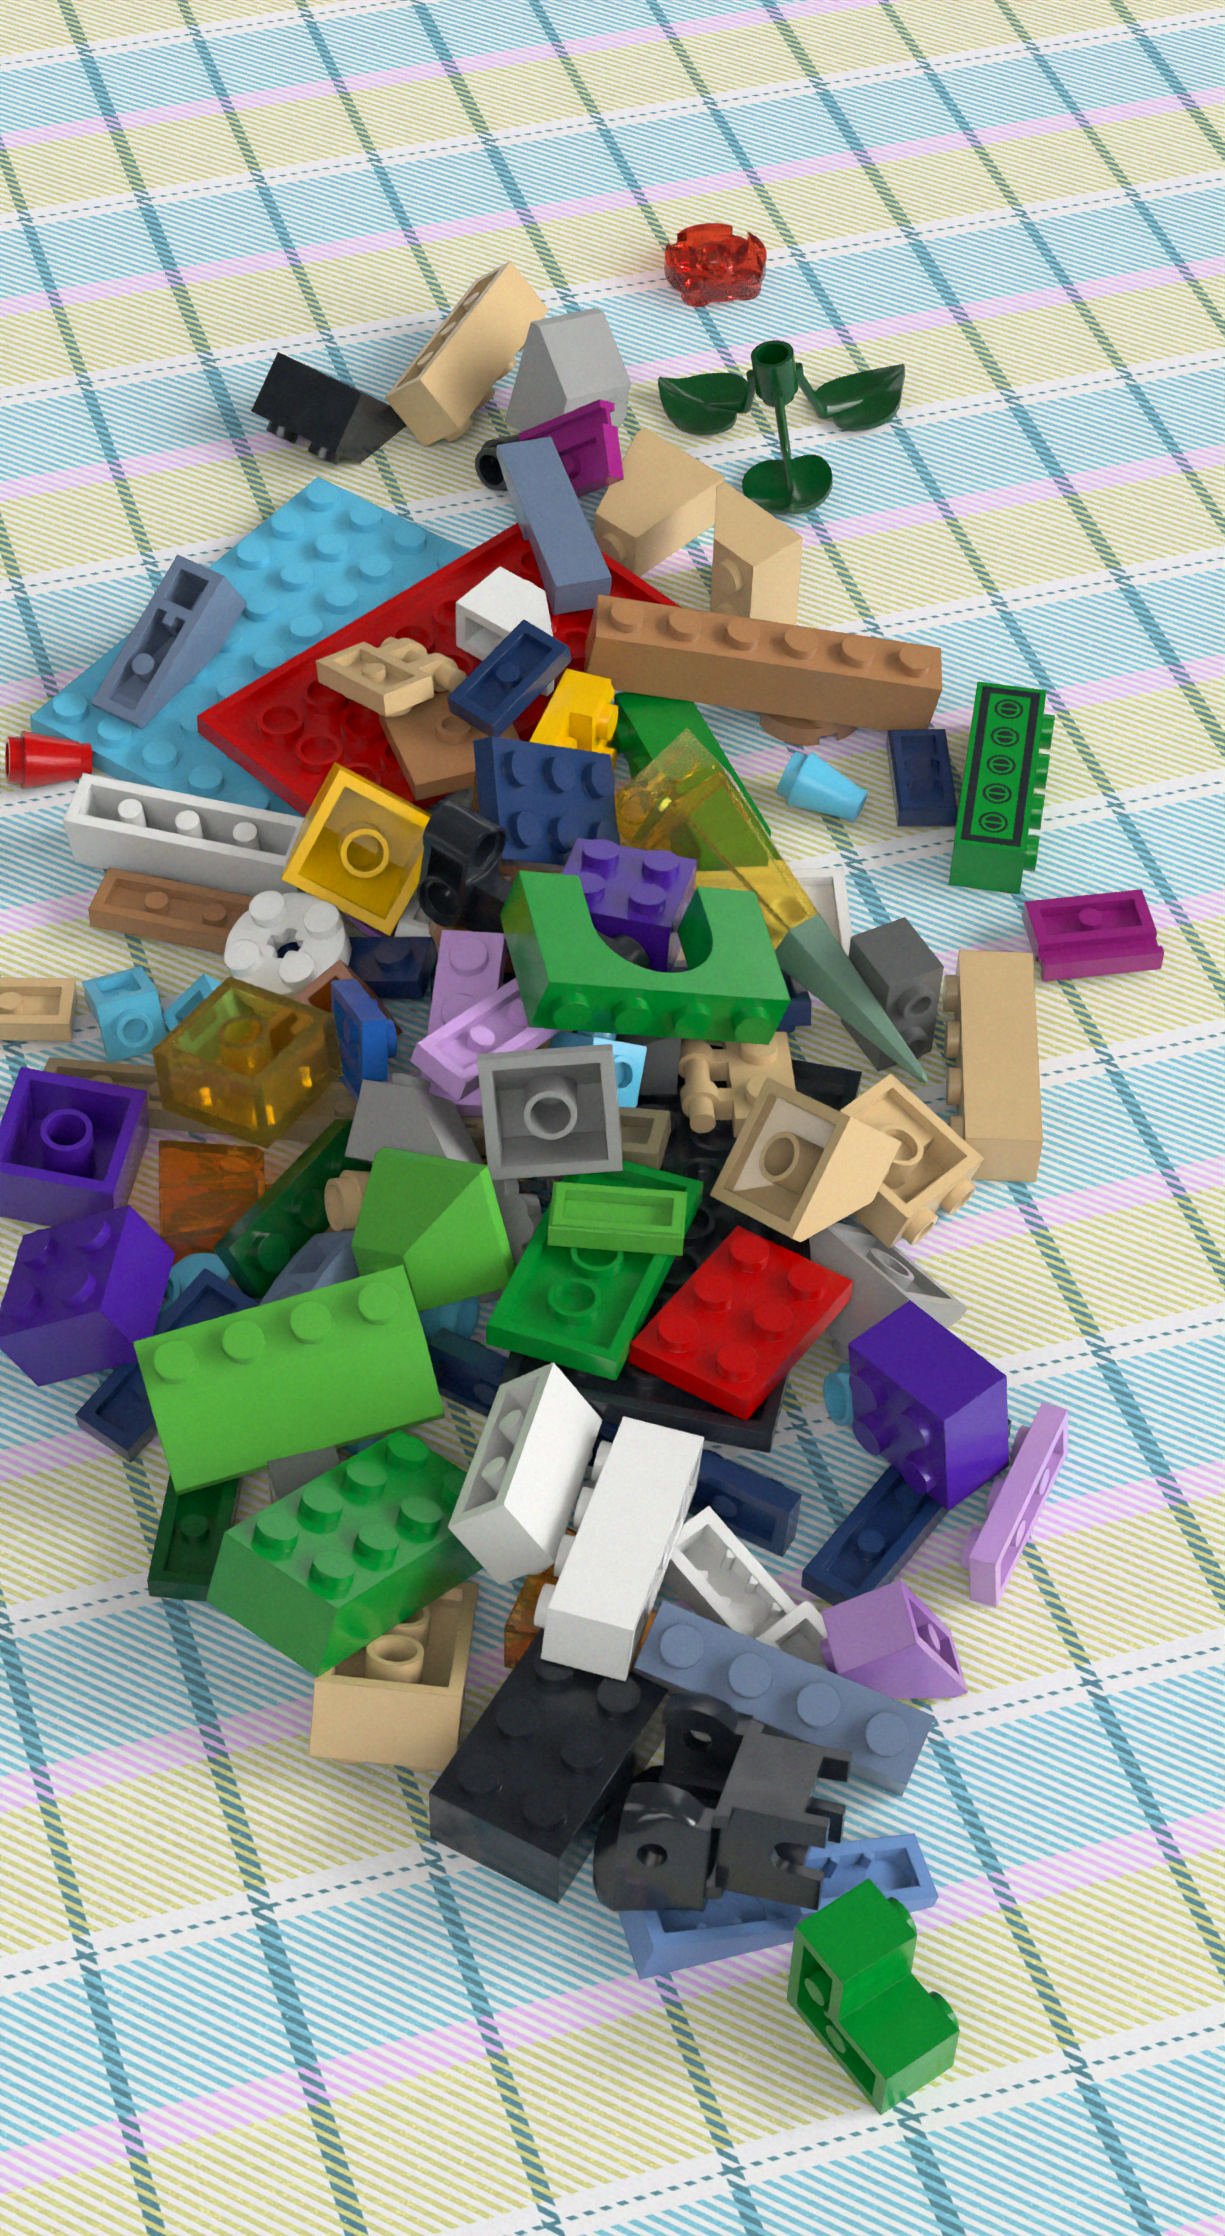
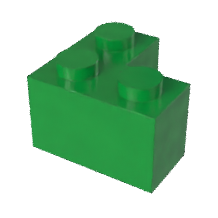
M868 1878L795 1926L787 2001L876 2111L882 2115L953 2067L960 2030L956 2015L948 2002L935 1991L928 1993L911 1973L917 1941V1930L910 1913L896 1898L889 1897L887 1899Z

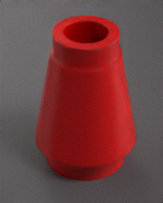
M21 731L20 736L6 737L5 774L8 784H21L22 789L79 780L83 773L92 774V748L90 743H79L78 741Z

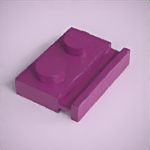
M599 399L519 433L520 441L545 437L552 438L577 498L624 480L618 429L616 426H612L610 413L615 411V406L612 402Z
M1142 889L1024 902L1022 920L1035 960L1041 966L1040 975L1042 982L1157 970L1162 967L1164 950L1157 943V930Z

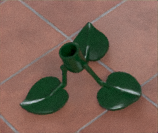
M772 340L761 343L753 349L751 353L753 370L747 371V381L745 378L732 373H707L686 378L659 377L658 388L664 412L675 426L690 434L713 435L728 431L735 425L737 413L745 414L750 411L755 393L766 405L775 407L782 460H766L751 467L743 477L742 491L744 496L768 513L786 515L787 513H805L817 508L827 499L833 486L831 468L828 462L821 456L809 454L792 459L785 405L794 399V395L798 391V385L819 418L827 419L833 417L835 425L844 430H868L884 425L896 415L901 404L905 366L904 364L839 377L824 383L814 391L804 376L802 363H795L793 347L787 342Z

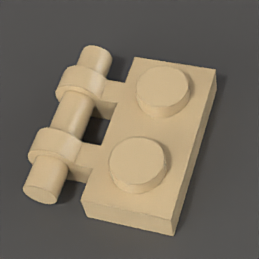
M388 637L379 648L362 642L316 660L319 683L385 717H396L410 712L412 706L433 698L434 690L438 692L447 690L453 692L467 678L466 673L458 669L453 659L440 653L429 655L422 644L409 638L397 639Z
M775 1032L769 1045L723 1042V1049H712L705 1040L681 1038L678 1073L685 1079V1085L680 1092L683 1113L690 1119L692 1130L697 1133L711 1131L716 1125L715 1120H732L733 1135L738 1137L767 1077L796 1090L787 1032ZM711 1081H726L727 1088H717Z

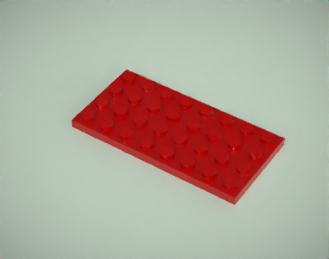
M517 522L197 715L198 733L304 817L334 762L423 810L430 808L451 793L416 801L379 723V714L319 683L316 660L362 642L379 648L388 637L397 639L409 638L422 644L429 655L440 653L453 659L458 669L464 671L468 677L482 660L456 646V602L499 567L524 580L530 581L545 591L530 540H523ZM601 551L612 576L611 597L681 607ZM546 594L553 637L569 646L572 661L554 679V691L548 696L540 693L512 723L521 741H530L565 670L571 669L584 673L585 644L594 608L553 615ZM434 690V694L443 693Z

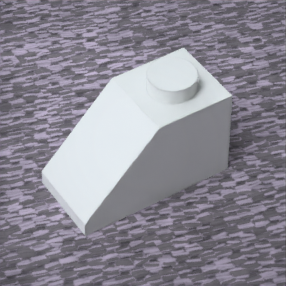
M502 567L497 568L456 602V646L483 661L523 619L553 637L546 592L530 581L524 580ZM554 680L541 694L548 696L554 691Z

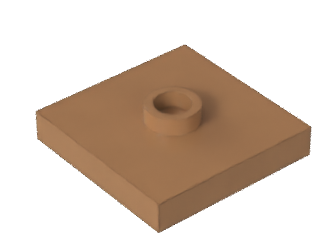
M450 691L434 694L433 698L412 706L411 711L404 715L396 717L379 715V723L416 801L477 786L473 741L489 736L450 712L447 697L452 693ZM513 724L499 736L501 738L520 740Z

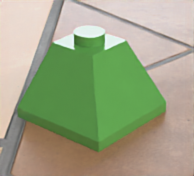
M383 1147L375 1153L351 1244L360 1277L403 1265L418 1312L506 1288L516 1267L488 1165Z

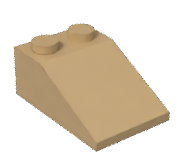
M460 1583L318 1678L315 1677L309 1756L330 1758L342 1764L368 1762L403 1766L414 1772L445 1770L457 1752L478 1596V1583Z

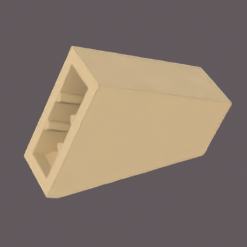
M646 428L636 433L622 460L624 480L609 485L595 512L594 537L599 549L638 577L644 575L714 525L716 486L725 481L724 475Z

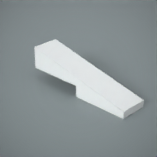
M710 1506L683 1524L662 1581L699 1616L828 1670L820 1648V1641L828 1637L823 1617L807 1599L797 1606Z

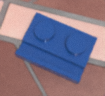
M357 979L331 981L332 1042L341 1053V1058L332 1059V1069L357 1103L363 1079L377 1082L388 1081V1059L395 1058L397 1054L396 1029L393 1020L385 1017L379 1009L377 1000L371 999Z

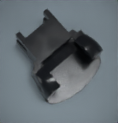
M695 1692L672 1694L666 1702L662 1716V1724L666 1725L663 1765L651 1766L634 1776L614 1799L602 1820L594 1846L592 1881L599 1902L612 1911L694 1910L704 1912L709 1899L722 1900L723 1894L727 1890L818 1911L821 1903L824 1871L805 1867L811 1847L825 1849L827 1841L840 1844L844 1831L846 1805L813 1797L818 1778L841 1782L848 1781L852 1752L763 1734L764 1724L753 1720V1715L738 1713L728 1703L709 1694ZM690 1730L707 1733L711 1741L706 1742L697 1739Z

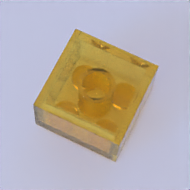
M231 976L223 981L152 1049L164 1110L268 1149L343 1074L333 1013Z

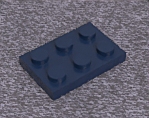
M494 736L473 741L479 814L505 828L507 832V842L501 856L500 865L562 872L577 838L589 840L607 839L620 845L614 797L615 778L612 771L611 754Z

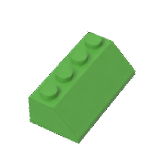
M403 1265L133 1342L177 1496L267 1470V1461L331 1446L339 1449L387 1435L399 1429L404 1430L445 1418L423 1327Z

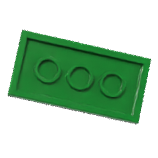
M622 1160L623 1171L564 1175L561 1181L687 1192L684 1238L702 1202L704 1183ZM550 1202L486 1324V1344L616 1381L630 1352V1343L639 1334L676 1255L547 1245Z

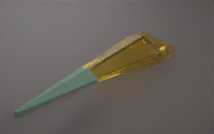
M686 728L614 796L617 830L633 848L648 851L666 850L680 857L696 859L695 890L697 886L755 891L780 968L919 1082L927 1083V1074L816 909L731 774L696 736Z

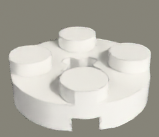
M268 890L256 895L249 904V910L234 924L227 938L224 962L232 978L237 982L247 999L264 1007L280 1009L339 959L348 966L351 957V945L346 933L345 924L334 904L326 900L322 901L309 893L292 892L281 894L275 890ZM297 942L298 946L301 947L298 952L288 951L284 958H278L277 950L287 943Z

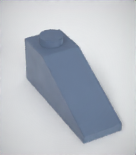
M177 554L96 692L91 704L110 715L142 729L219 653L247 603L224 575Z

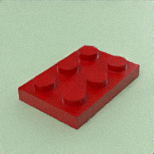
M737 1226L630 1343L629 1363L747 1421L851 1300L853 1280Z

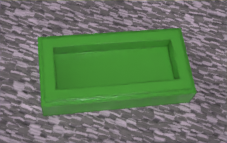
M553 1182L547 1245L682 1256L687 1192Z

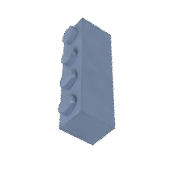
M664 1600L659 1607L634 1665L635 1674L668 1689V1696L684 1692L709 1694L728 1703L738 1713L753 1715V1720L764 1724L763 1734L852 1752L851 1775L899 1796H902L935 1718L931 1714Z

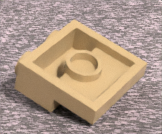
M893 1074L887 1075L840 1110V1112L902 1142L873 1202L852 1213L888 1249L902 1238L911 1246L915 1245L936 1224L939 1218L935 1214L936 1211L942 1208L949 1215H953L975 1192L976 1186L970 1180L984 1158Z

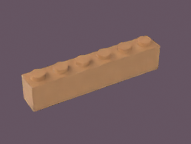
M599 594L585 644L584 673L611 679V685L614 690L880 731L928 729L942 692L941 648Z

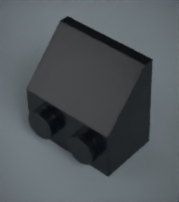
M277 352L251 412L270 420L266 431L293 444L296 443L300 435L312 441L308 452L337 465L341 456L361 464L407 426L391 405L280 352Z

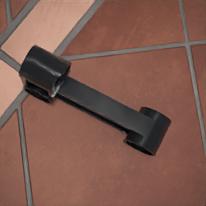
M450 799L443 802L434 811L425 827L420 879L416 889L419 905L429 919L444 927L453 926L458 923L473 932L504 933L500 914L513 885L512 882L499 875L501 856L507 842V832L505 828ZM596 930L604 943L619 956L635 965L651 970L650 960L646 951L632 937L624 934L608 937Z

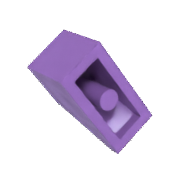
M900 1580L821 1611L828 1638L820 1641V1648L828 1671L893 1699L956 1698L968 1693L951 1630Z

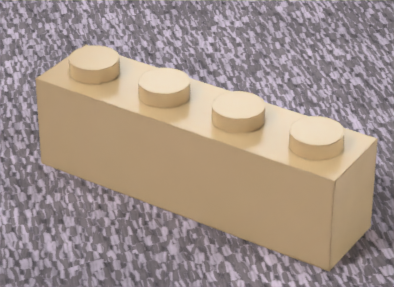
M511 261L474 281L385 396L387 402L423 447L442 438H445L447 442H452L471 427L473 421L469 417L473 411L485 405L494 396L495 390L492 388L494 383L506 376L516 366L517 361L514 356L518 351L524 349L530 323L543 319L549 311Z
M959 950L956 975H945L943 984V1012H954V1021L946 1020L945 1058H955L956 1067H948L946 1075V1105H957V1115H949L948 1126L984 1158L971 1180L1036 1182L1043 1144L1033 953Z

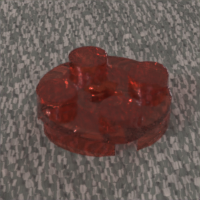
M722 223L698 224L687 227L677 233V242L671 246L669 243L667 244L664 256V274L670 285L681 292L682 301L689 306L703 307L710 302H725L737 299L752 300L761 293V283L766 276L767 252L761 240L748 231L746 240L741 236L733 235V226Z

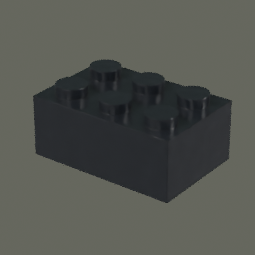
M541 1628L429 1791L430 1838L558 1904L594 1849L602 1820L612 1802L634 1776L644 1771L664 1740L666 1725L662 1724V1716L668 1700V1689L629 1671L626 1681L541 1659L544 1629Z

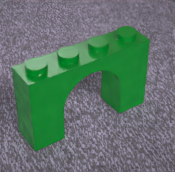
M519 870L500 914L529 1027L769 1045L791 1001L755 891L697 886L677 929L689 971L677 973L658 972L640 967L625 960L611 950L600 938L593 926L581 881L577 875Z

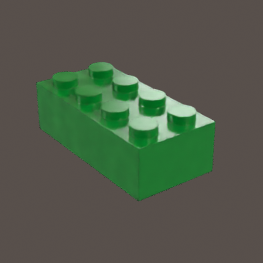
M399 1429L224 1532L206 1601L318 1678L484 1568L448 1528L468 1472L463 1471L429 1449L420 1439L409 1436Z

